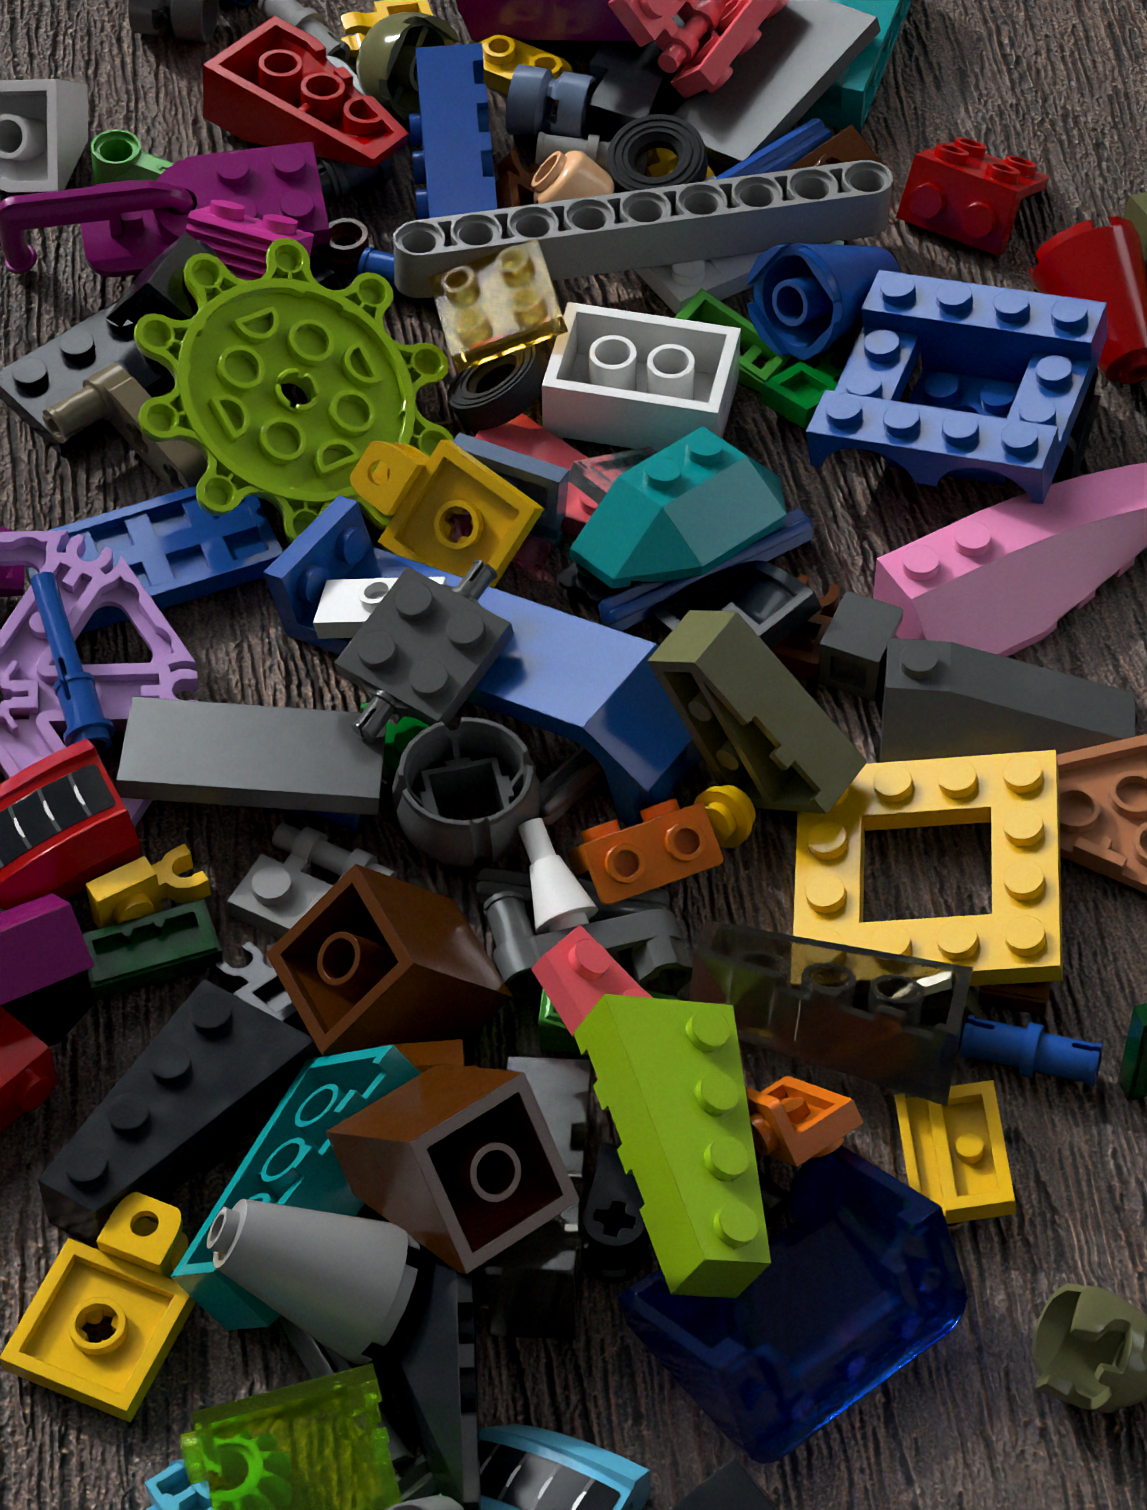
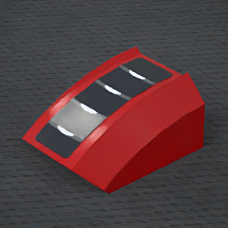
M83 739L30 765L0 784V907L4 910L11 909L51 892L65 900L86 891V883L141 858L140 842L129 812L113 785L97 753L96 747L89 740Z

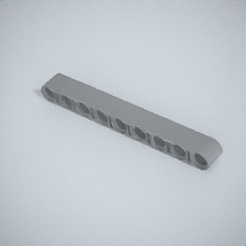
M859 160L414 220L402 224L393 234L395 286L405 296L430 298L764 252L774 246L785 243L821 244L835 240L843 241L871 237L880 234L888 225L893 175L888 167L879 162Z

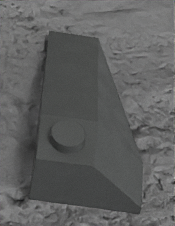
M888 638L883 681L880 763L1056 750L1058 755L1135 737V693L953 642Z

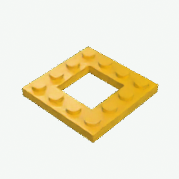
M1056 750L866 764L828 814L797 812L791 979L795 996L890 991V984L936 973L948 968L952 969L966 986L1063 981L1059 769ZM991 822L992 914L863 922L865 831Z

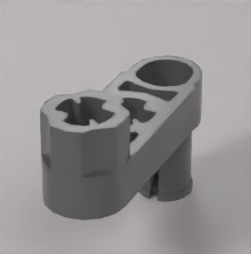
M512 890L494 894L486 900L483 907L497 947L493 953L496 970L512 994V998L523 999L542 996L543 988L531 968L548 950L576 927L534 936L525 909L523 895ZM646 910L581 925L630 976H634L635 981L643 989L673 995L694 979L695 971L676 916L669 910Z

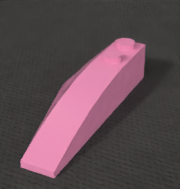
M1147 463L1126 465L1052 484L1043 504L1031 502L1028 493H1024L980 510L889 552L876 560L873 599L903 609V620L896 633L899 639L953 642L1004 657L1037 643L1057 628L1058 620L1073 607L1079 610L1093 599L1096 589L1112 575L1119 577L1133 566L1135 557L1147 547Z

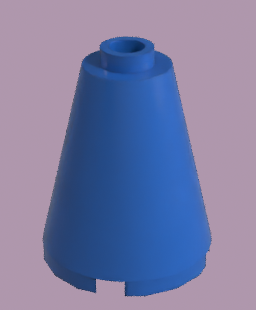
M805 243L777 245L758 256L749 272L747 285L754 283V301L747 303L749 317L758 336L773 352L781 356L790 354L798 357V360H807L827 351L863 322L861 308L879 270L900 273V268L893 255L886 249L878 246Z

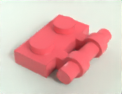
M610 0L608 5L639 47L653 41L656 42L662 50L661 55L658 57L659 67L667 73H674L680 65H686L693 59L699 50L701 38L711 31H715L718 27L721 13L726 7L725 0ZM676 13L685 23L682 28H679L672 19Z

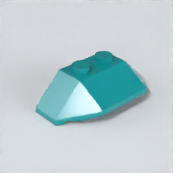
M702 426L620 474L570 547L569 558L612 589L628 587L631 581L662 582L702 576L785 524L787 513L781 479L737 447Z

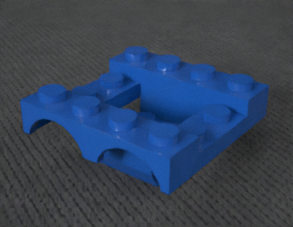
M879 270L861 308L862 330L834 391L824 390L806 430L810 465L822 467L826 457L839 450L851 448L866 449L883 454L889 467L906 469L912 476L914 483L938 486L942 476L1004 485L1008 477L1028 493L1031 502L1043 504L1108 339L1107 303ZM921 352L922 371L908 403L899 402Z

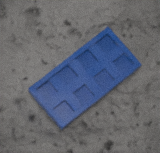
M196 486L47 530H68L69 539L77 534L84 536L86 551L80 558L83 561L89 562L98 559L101 552L108 547L113 550L114 568L122 555L159 610L265 577L263 572L283 553L258 497H246L241 500L237 508L231 513L212 516L205 513L199 507L196 498ZM25 566L24 572L31 585V578L38 574V572L30 566ZM104 606L92 614L80 634L122 622L129 618L117 607Z

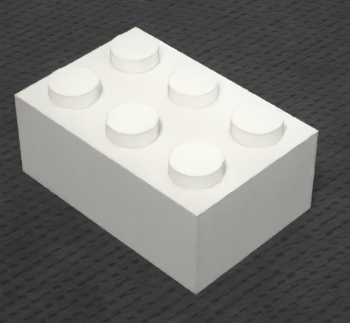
M568 302L542 382L543 427L557 437L657 453L702 426L723 438L739 379L741 328Z

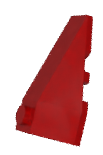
M273 16L203 64V118L244 141L266 146L313 142L315 156L369 168H374L408 143L409 133L373 96H364L353 85V75L344 66L336 68L326 58V47L317 38L277 16Z

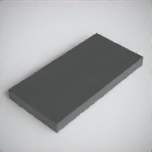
M788 0L778 13L769 19L765 18L758 27L762 35L754 46L740 56L737 55L729 66L733 69V73L730 78L713 93H709L705 89L690 96L672 116L687 121L699 132L706 147L707 159L732 168L788 133L881 32L876 16L832 0Z
M132 697L116 779L117 792L120 798L378 815L387 723L376 736V740L371 743L366 741L365 737L362 739L351 728V725L361 715L360 712Z

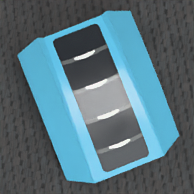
M521 1424L482 1427L479 1432L481 1510H642L650 1497L649 1469L591 1443L562 1433Z

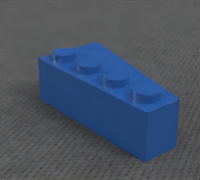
M482 43L415 48L419 113L409 114L411 147L422 146V151H412L414 184H425L426 189L415 190L418 220L498 209L495 176L493 173L491 133L488 122L486 83H484Z

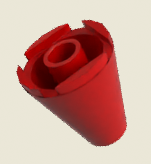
M1119 216L1108 217L1112 226L1094 228L1091 220L1077 223L1057 233L1038 249L1035 255L1039 263L1035 269L1029 265L1028 273L1039 293L1107 303L1108 339L1097 367L1106 379L1110 381H1120L1122 384L1137 383L1147 377V274L1140 235L1132 221Z

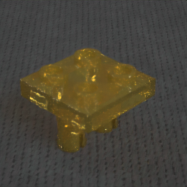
M538 238L508 247L499 252L428 277L449 353L457 372L531 345H536L543 354L545 351L541 342L545 340L550 351H552L557 336L568 332Z

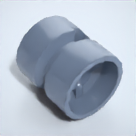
M519 64L515 68L508 91L505 114L507 134L538 139L539 132H546L549 135L587 139L586 103L597 88L596 77L564 71L556 79L550 69ZM555 99L559 100L557 115L553 114Z

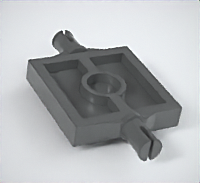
M476 559L457 587L439 584L407 566L336 659L334 664L338 675L363 688L372 699L358 719L351 725L352 730L362 739L365 737L366 741L374 742L376 736L393 714L416 718L429 726L441 721L447 726L512 639L514 632L511 622L483 608L478 602L491 582L497 577L496 571L489 564L485 563L484 565L482 560Z

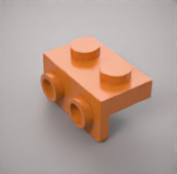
M674 798L641 810L640 814L643 823L621 830L617 819L580 832L584 844L567 852L575 877L590 872L601 904L608 906L722 864L723 855L703 801L680 809L677 799Z
M788 1075L761 1092L745 1086L754 1149L763 1156L769 1155L796 1167L810 1158L822 1157L835 1151L844 1142L843 1136L864 1123L853 1099Z

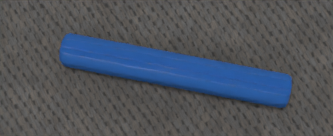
M793 509L787 512L784 525L702 576L662 582L642 581L602 600L598 605L600 620L606 627L621 632L653 617L650 611L663 601L710 574L754 560L768 562L810 542L814 537L812 521L802 509Z

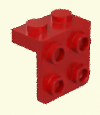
M956 137L954 143H939L934 148L915 154L896 218L998 256L1005 252L1021 199L1045 190L1049 177L1036 172L1038 165L1028 159L1007 155L1005 160L986 154V145L972 139Z

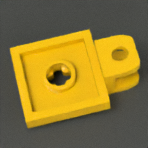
M441 439L430 457L409 444L373 441L368 445L350 475L352 487L364 500L386 516H393L379 538V543L398 556L460 577L466 575L476 559L482 560L484 565L485 563L489 564L497 573L496 579L489 585L492 588H495L545 509L451 440ZM379 462V464L377 465L376 469H375L374 472L372 473V469H373L374 465ZM468 511L472 517V533L470 536H462L456 541L452 537L455 526L449 519L453 512L465 514Z
M133 1192L123 1198L110 1215L96 1240L99 1250L68 1238L0 1356V1362L4 1371L131 1423L196 1304V1301L170 1277L190 1246L187 1235L182 1232L183 1220L180 1210L147 1195ZM145 1216L153 1217V1218H155V1219L159 1222V1224L150 1221V1219L141 1218V1217H145ZM104 1316L112 1317L111 1326L115 1333L109 1339L102 1340L99 1343L89 1342L88 1335L82 1330V1327L87 1322L99 1324Z

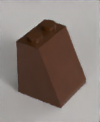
M355 864L266 953L320 1053L325 1056L380 1047V1045L457 1039L468 1041L513 997L455 900Z
M436 1064L325 1131L353 1195L388 1221L405 1230L414 1240L459 1273L468 1274L580 1201L526 1074L522 1071Z

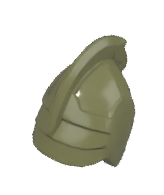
M1067 1283L1056 1289L1044 1306L1033 1334L1031 1356L1036 1370L1040 1374L1034 1388L1059 1401L1101 1413L1115 1412L1118 1409L1132 1406L1146 1399L1147 1315L1118 1295L1097 1286L1086 1287Z

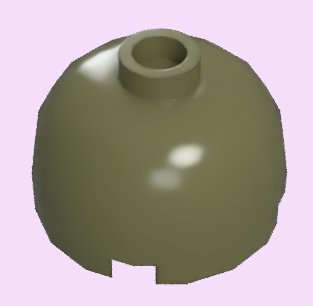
M402 12L381 19L369 29L360 45L356 60L357 80L360 88L366 96H373L395 119L409 123V114L419 113L415 48L454 45L453 42L460 43L457 32L446 20L419 12Z

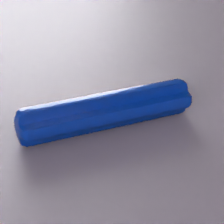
M812 118L720 174L715 180L784 171L831 139V130L825 128L823 120Z

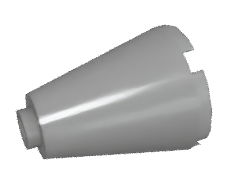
M249 1199L239 1200L232 1210L223 1207L215 1217L207 1238V1248L214 1251L213 1265L216 1269L337 1356L355 1365H366L373 1360L363 1352L371 1342L384 1347L392 1337L406 1309L418 1270L405 1263L408 1246L420 1250V1243L414 1240L405 1230L391 1222Z

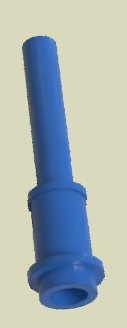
M52 572L38 573L31 578L30 582L59 680L54 684V691L59 699L67 726L63 734L65 745L68 747L83 739H87L96 747L98 755L103 754L112 745L111 738L115 733L113 723L109 719L104 718L95 689L93 675L83 671L55 575Z

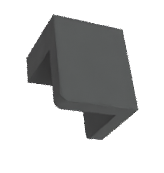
M846 590L820 642V668L817 683L875 702L883 687L888 638L895 637L903 620V609Z

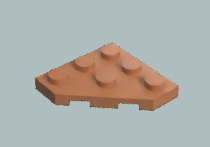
M1147 734L1058 754L1060 856L1147 894Z

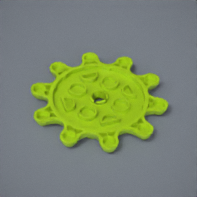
M279 238L273 241L266 253V272L261 278L256 280L237 278L227 269L222 261L211 254L199 253L193 255L187 260L183 272L185 285L198 306L196 315L191 319L181 321L156 313L146 314L139 319L134 328V339L137 349L141 354L165 366L175 381V386L170 393L164 396L153 397L141 406L138 420L143 435L154 442L184 441L194 445L201 452L207 462V469L196 486V498L199 507L209 515L220 516L231 513L244 498L249 496L259 497L272 503L280 512L284 524L285 537L289 544H291L340 495L358 501L361 513L375 528L385 530L393 516H386L364 500L352 487L350 475L368 445L373 441L409 444L430 457L441 439L454 440L447 429L424 418L418 411L415 402L416 393L420 388L442 381L448 373L449 363L445 353L439 347L430 343L405 345L393 340L388 335L383 325V316L392 303L393 290L390 283L384 277L377 273L366 272L358 275L351 285L345 289L335 291L325 288L314 279L310 270L308 252L296 240ZM287 383L297 385L306 393L308 403L304 405L298 404L295 408L290 407L291 402L284 396L281 385ZM379 462L374 465V467H373V469H372V473H373L374 470L376 469V467H377V465L379 464Z

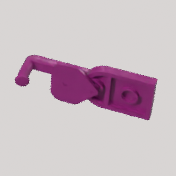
M313 142L195 155L172 164L159 176L157 181L128 180L102 183L85 188L8 197L0 202V242L5 255L6 268L11 273L23 274L35 265L37 254L34 248L27 245L25 230L80 224L85 259L88 266L95 273L105 277L139 275L146 266L186 232L187 217L190 211L210 206L211 200H225L245 206L244 215L259 218L260 220H263L265 214L290 217L298 221V230L314 234L312 245L329 244L330 228Z

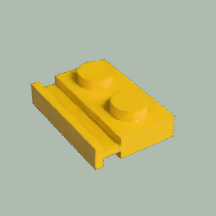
M994 1080L925 1090L926 1095L905 1098V1093L894 1095L916 1229L926 1227L925 1222L946 1219L947 1224L1017 1214Z

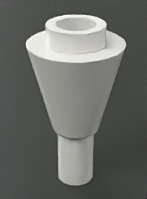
M534 818L519 825L518 830L531 862L529 871L536 933L541 935L589 924L588 919L597 913L598 908L562 858L556 855L542 818Z

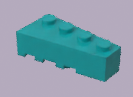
M394 1044L307 1059L170 1277L225 1330L269 1327L281 1315L213 1265L214 1251L207 1248V1238L215 1217L223 1207L232 1210L241 1199L355 1217L365 1203L353 1195L325 1131L421 1073Z

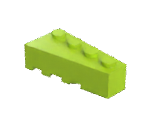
M603 994L573 1034L581 1055L589 1054L598 1078L597 1082L593 1085L602 1111L610 1110L622 1142L617 1152L626 1175L633 1174L645 1203L640 1209V1213L670 1294L737 1298L771 1264L733 1005Z

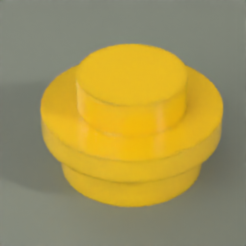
M732 785L712 786L696 797L694 804L702 801L704 803L719 847H737L750 836L756 813L751 799L744 791Z

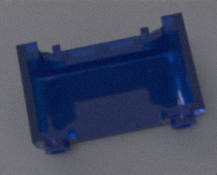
M842 1145L825 1156L809 1159L798 1170L792 1181L789 1193L790 1205L796 1222L768 1241L771 1264L737 1298L671 1295L662 1271H655L643 1277L617 1296L623 1316L631 1331L729 1441L749 1458L761 1464L773 1463L786 1456L946 1336L959 1323L965 1312L968 1299L967 1288L942 1207Z

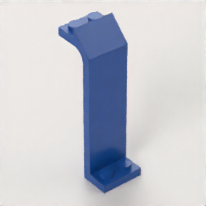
M340 495L263 572L286 635L339 655L352 638L318 639L313 624L327 580L399 578L407 566L426 577H446L447 584L452 587H457L463 577L373 547L358 501ZM488 586L479 598V604L483 608L511 622L514 636L466 701L566 737L583 746L596 758L605 772L619 821L631 826L643 823L640 811L667 801L672 790L693 765L698 764L703 759L699 749L647 662L659 646L656 643Z

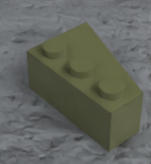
M689 610L647 660L719 786L732 785L738 787L748 795L754 808L828 814L868 762L737 611Z

